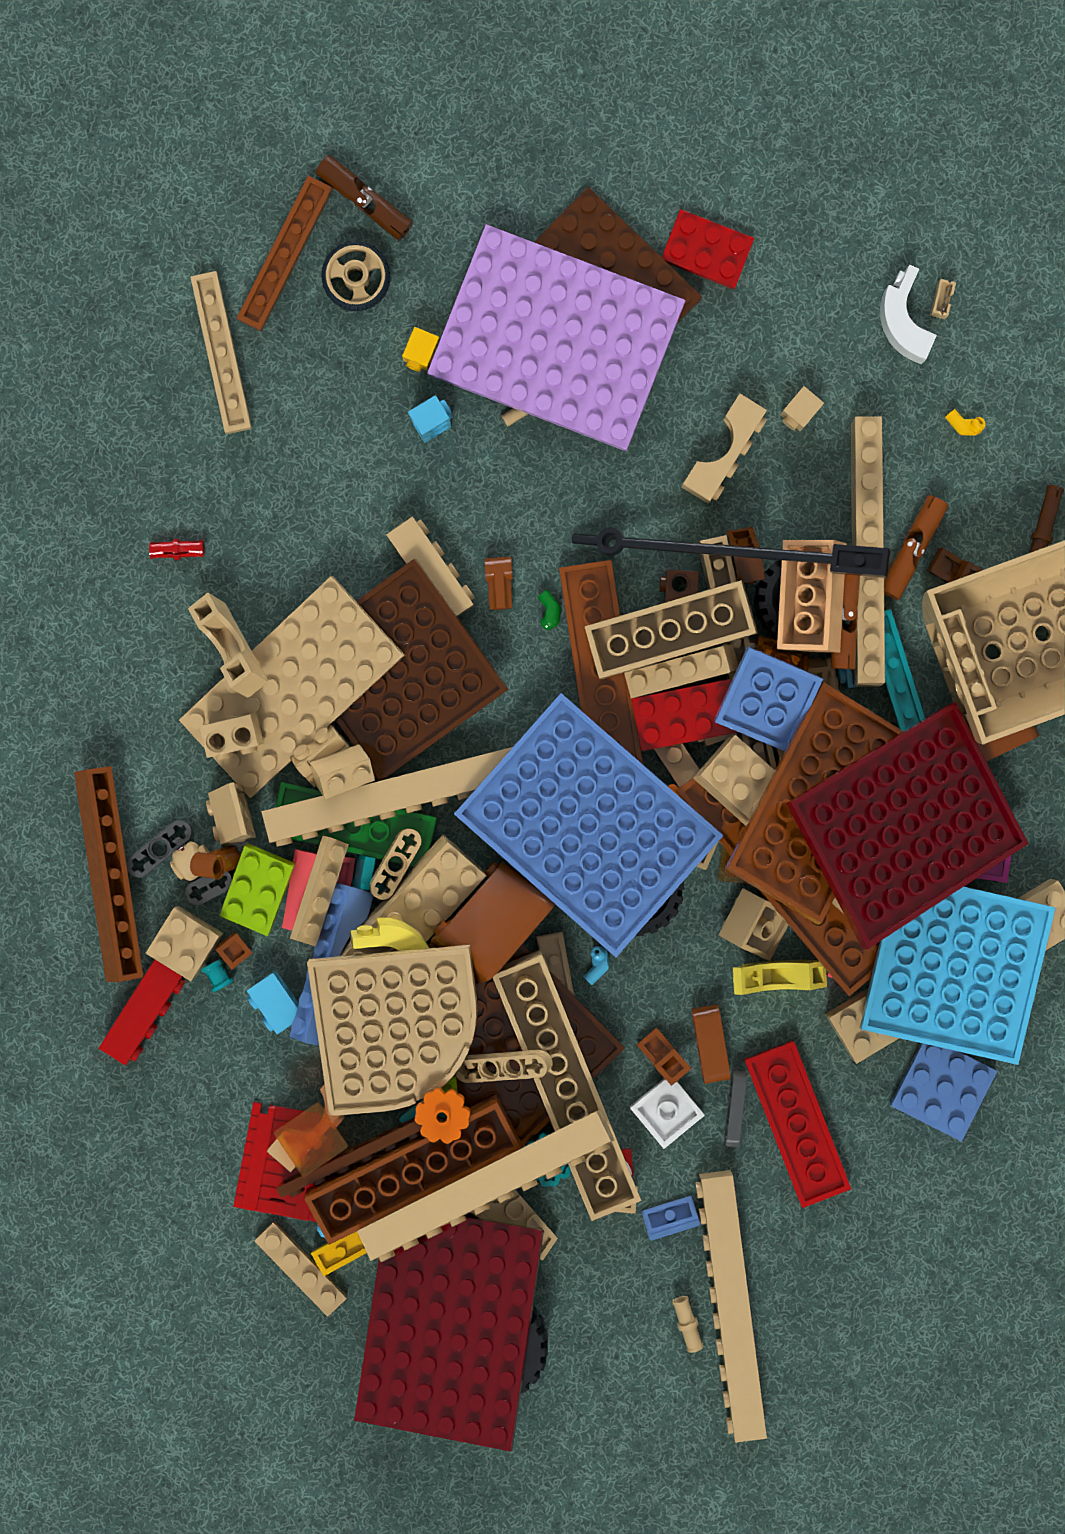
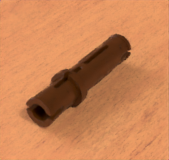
M1047 485L1035 533L1031 535V540L1033 541L1029 553L1048 547V544L1052 543L1053 537H1051L1064 488L1059 487L1058 489V486Z

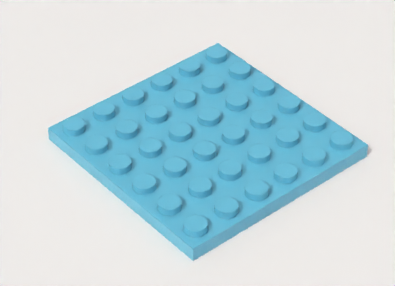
M965 886L879 942L859 1028L865 1031L1018 1065L1055 907Z

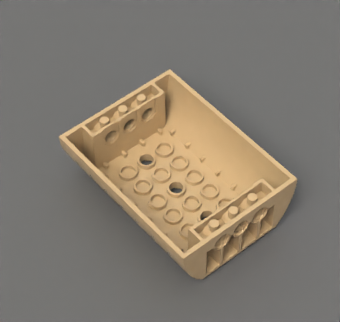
M1065 540L930 589L924 593L922 614L925 627L952 701L956 702L976 742L985 744L1065 715ZM1039 626H1043L1048 630V638L1045 641H1040L1036 638L1035 631ZM990 644L997 646L999 654L995 659H990L986 656L985 650Z

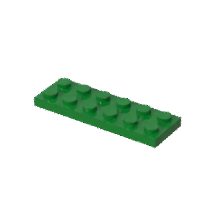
M281 782L275 808L323 795L316 789ZM401 809L395 811V817L381 820L380 815L371 817V823L355 827L354 822L344 824V830L329 833L328 829L317 831L318 836L303 840L301 835L291 839L320 845L322 836H327L349 844L347 852L383 860L398 832L402 829L410 828L417 831L421 836V845L409 865L414 867L430 849L437 817L416 812L407 813L406 810ZM411 833L409 836L404 835L402 840L405 844L402 850L396 847L394 851L402 853L407 858L409 853L404 852L408 845H414L415 841L412 840L413 834ZM393 856L389 859L391 862L402 864V860L398 856Z

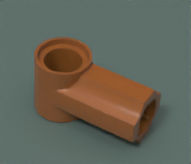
M511 556L485 558L486 582H488L490 610L512 609L511 580L513 579Z
M225 846L208 853L196 852L190 861V871L194 876L220 879L225 872L236 868L241 854L238 853L234 846Z

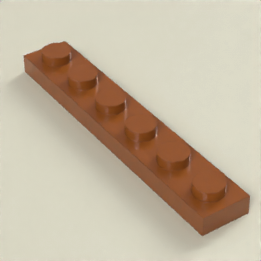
M308 175L237 316L238 321L260 332L263 331L333 191L332 187Z

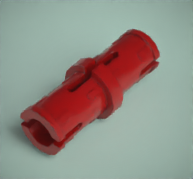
M173 539V542H150V559L174 558V560H181V557H204V540L180 541V539Z

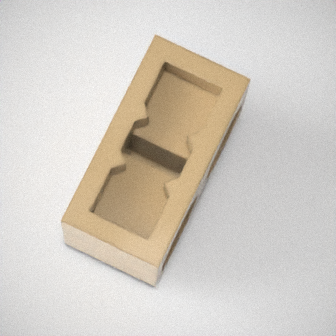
M257 712L199 726L207 758L216 756L217 761L232 757L231 752L241 750L242 755L258 751L257 746L264 744ZM243 727L250 731L251 737L249 741H244L240 736V731ZM217 733L221 734L225 739L223 747H219L215 743Z

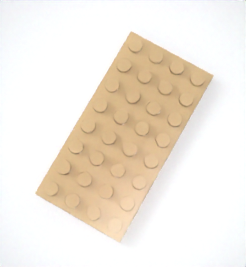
M330 576L252 650L268 680L267 684L247 698L231 689L224 677L179 721L204 747L199 726L257 712L264 744L257 746L258 751L242 755L241 750L231 752L232 757L217 761L238 785L242 786L243 791L249 798H252L292 761L290 757L298 746L308 745L314 740V735L319 729L327 728L402 659L405 654L333 576ZM244 727L240 731L241 738L244 741H249L251 737L250 731ZM218 733L215 736L217 746L223 747L225 744L224 737Z

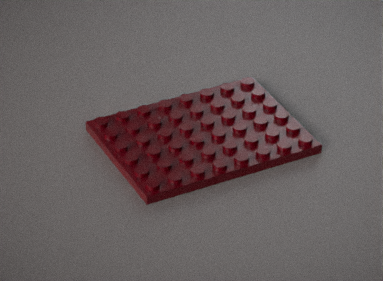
M956 702L949 703L786 803L863 950L869 949L1029 844Z
M465 1216L466 1221L453 1227L448 1223L441 1227L443 1232L429 1239L427 1235H424L417 1239L419 1244L405 1251L402 1246L394 1250L395 1256L383 1262H380V1259L378 1260L354 1421L511 1452L514 1444L544 1230Z

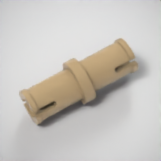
M688 1296L677 1297L672 1303L679 1320L677 1326L679 1331L683 1333L687 1351L689 1353L700 1351L703 1349V1343L697 1329L699 1323L697 1318L693 1316Z

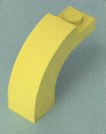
M381 917L377 918V928L365 925L357 927V930H350L353 949L388 946L398 951L429 948L425 939L416 929L397 919Z
M779 960L742 964V966L733 967L734 994L744 995L779 989L814 990L827 987L826 969L818 960Z

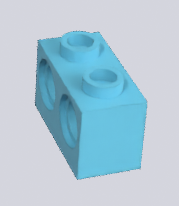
M436 395L408 412L411 422L424 443L452 427L450 419L453 418L452 412L445 400L443 399L439 402Z

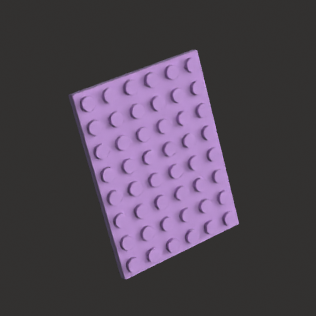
M486 224L427 374L433 378L627 452L684 307L685 300Z

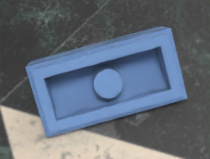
M692 1196L641 1211L650 1241L700 1226Z

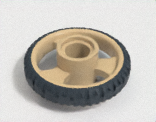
M361 241L346 242L334 248L326 257L321 272L322 284L327 296L337 306L350 311H364L378 304L385 297L391 279L390 268L384 255L373 245ZM349 252L366 253L363 262L350 260L344 266L338 262L341 256ZM374 269H380V285L376 292L370 296L365 291L370 283L369 272ZM354 271H360L363 273V277L360 281L353 282L349 279L350 274ZM336 277L343 278L346 287L354 292L351 301L341 297L334 290L331 279Z

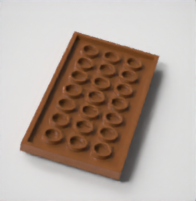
M821 683L810 709L798 725L725 869L817 925L822 924L835 896L786 803L904 731L828 684Z

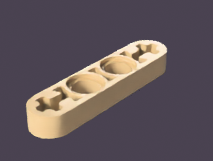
M544 1050L467 1055L455 1075L460 1081L465 1083L540 1078L552 1068L553 1063L551 1056ZM511 1059L519 1063L520 1071H514L510 1067L509 1061ZM537 1059V1062L542 1063L543 1067L541 1068L539 1064L532 1063ZM487 1061L492 1062L496 1066V1073L489 1072L486 1067ZM466 1065V1067H467L468 1069H473V1068H475V1067H478V1069H474V1070L470 1073V1071L467 1070V1069H465L464 1066Z

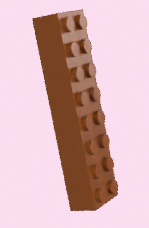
M496 1094L469 1107V1125L467 1128L461 1129V1136L457 1140L446 1144L441 1139L431 1142L422 1135L412 1140L407 1138L399 1142V1145L387 1152L383 1150L375 1154L376 1156L364 1163L359 1162L348 1171L339 1175L335 1174L325 1182L307 1188L304 1199L327 1243L330 1245L520 1150L521 1140L498 1095Z

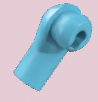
M595 946L591 949L590 954L593 967L583 975L591 985L609 969V955L606 948L602 946Z

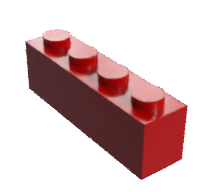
M154 960L98 1049L123 1065H127L131 1060L136 1062L144 1050L141 1047L142 1042L145 1038L150 1039L158 1028L154 1023L159 1016L164 1017L172 1006L169 1000L173 993L178 995L186 983L183 980L184 977L159 961Z

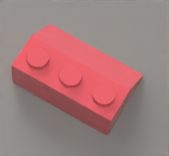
M295 849L293 862L296 865L289 882L282 925L284 929L293 930L317 855L316 851ZM344 857L336 883L351 887L356 858Z

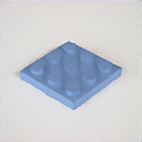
M747 646L714 721L785 751L798 725L810 709L823 678Z
M920 1043L890 1105L962 1142L997 1070L959 1051Z

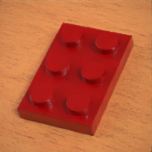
M680 209L662 258L672 266L735 289L754 238Z

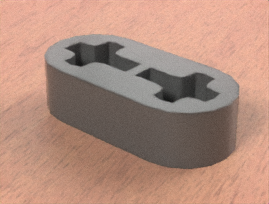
M230 871L224 873L223 876L226 875L228 878L225 881L226 887L224 888L222 885L212 887L210 883L217 879L206 877L197 879L187 886L185 890L186 899L193 905H200L229 890L233 874ZM194 886L198 889L207 886L208 891L202 893V900L198 897H192L191 893L194 892Z

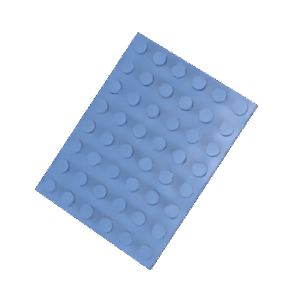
M562 693L454 813L615 957L621 953L723 837L716 828Z

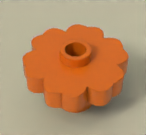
M439 1087L433 1089V1091L426 1092L424 1102H420L416 1106L415 1122L422 1125L421 1135L428 1138L431 1142L441 1139L446 1144L459 1139L462 1133L461 1129L467 1128L470 1121V1109L463 1106L465 1102L464 1096L458 1094L454 1089H449L445 1093ZM438 1113H445L447 1118L440 1117Z

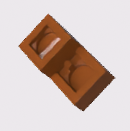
M657 1027L637 1044L671 1086L691 1070L688 1063Z

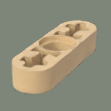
M405 828L396 835L369 883V890L374 897L385 900L393 895L421 845V836L417 831ZM412 833V840L415 843L413 846L408 845L404 852L409 853L406 858L402 853L394 850L396 847L402 850L405 844L402 837L404 835L409 836ZM393 856H398L402 860V867L398 871H391L388 867V861ZM383 870L392 876H396L394 881L390 878L387 880V892L377 893L376 883H382L386 878L385 875H381Z

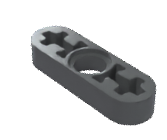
M186 820L172 822L128 859L126 864L128 872L134 877L148 875L169 858L174 851L181 848L192 838V825ZM177 825L178 827L185 826L187 829L184 832L186 837L180 836L172 842L177 844L173 848L171 841L164 837V835L167 833L171 837L177 832L175 828ZM163 841L167 845V852L164 856H158L154 853L153 845L155 842ZM148 855L156 861L154 864L152 860L146 862L143 865L144 872L142 870L135 871L133 868L136 865L135 859L140 861Z
M732 1070L724 1136V1145L726 1147L738 1148L740 1144L747 1081L746 1071Z

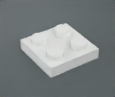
M665 1078L630 1106V1109L663 1149L705 1116L678 1082L671 1086Z

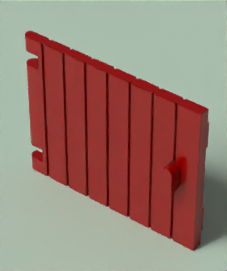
M253 1102L233 1207L316 1222L304 1199L307 1188L313 1186V1183L305 1186V1190L294 1197H290L288 1194L281 1198L276 1188L281 1181L329 1158L334 1128L330 1126L324 1133L328 1138L318 1149L312 1147L306 1155L310 1159L300 1170L295 1167L290 1172L270 1155L267 1150L286 1128L294 1131H306L315 1127L319 1123L320 1114L270 1105L268 1114L260 1113L262 1103Z

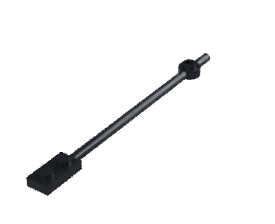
M613 527L603 529L598 535L576 533L572 535L573 544L598 546L603 553L609 556L619 554L623 548L821 563L831 564L830 572L832 574L887 578L890 558L889 548L834 544L832 553L628 538L624 537L619 530ZM612 539H616L615 545L610 547L609 542Z

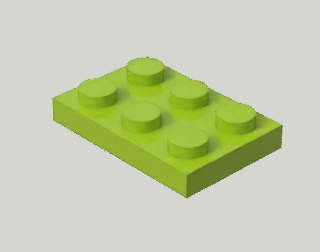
M247 843L243 848L219 916L269 936L296 863Z

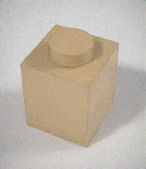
M803 386L780 414L784 418L782 421L791 430L798 429L801 431L824 402Z

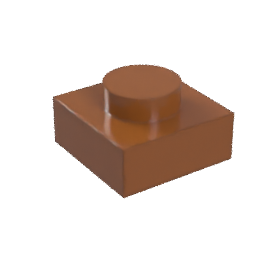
M235 931L214 947L231 970L252 954L251 950Z

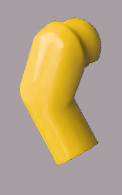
M956 409L945 417L956 432L964 436H976L986 426L983 418L963 419Z

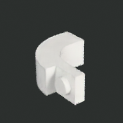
M909 265L904 272L899 271L893 284L897 288L888 285L885 289L880 305V319L883 331L891 345L906 358L922 364L927 359L937 335L918 327L908 315L906 307L907 296L919 271V268Z

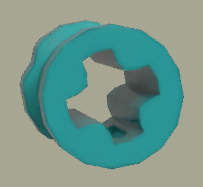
M222 958L200 969L202 973H206L211 982L213 993L234 982L233 978H229L222 965Z

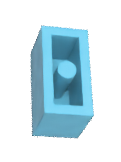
M275 970L247 990L249 994L247 999L255 1010L260 1009L264 1015V1018H262L263 1023L268 1030H274L276 1034H279L292 1025L299 1002L277 970Z

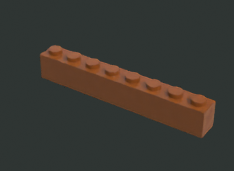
M112 767L76 771L74 775L106 982H122L142 978L143 971Z

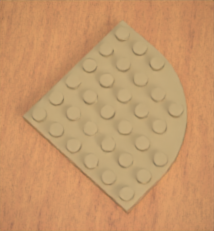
M470 945L308 960L307 966L329 1116L383 1112L407 1107L423 1099L426 1092L433 1091L437 1087H443L454 1076L468 1054L477 1023V995Z

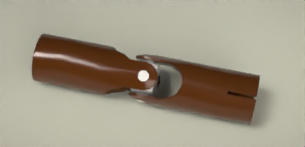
M327 155L317 167L316 175L343 197L354 202L356 207L397 241L405 237L413 225V222L373 189L365 186L354 173L333 156ZM373 200L375 203V210H371L367 207V205L371 203Z

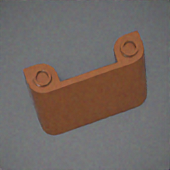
M494 861L485 870L484 873L487 876L482 886L453 919L447 923L442 920L432 932L435 935L430 940L438 948L470 945L476 984L493 978L555 906V903L527 878L503 861L498 863Z

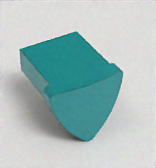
M358 854L352 887L370 891L369 883L373 875L374 857ZM375 885L378 888V893L384 891V885Z

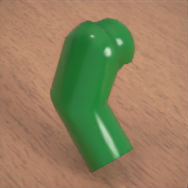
M547 589L537 598L546 608L544 618L541 619V626L545 630H551L557 627L560 622L561 607Z

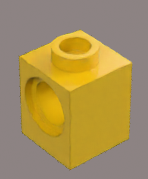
M414 327L402 355L403 360L407 362L406 367L417 372H421L422 369L428 371L440 338Z

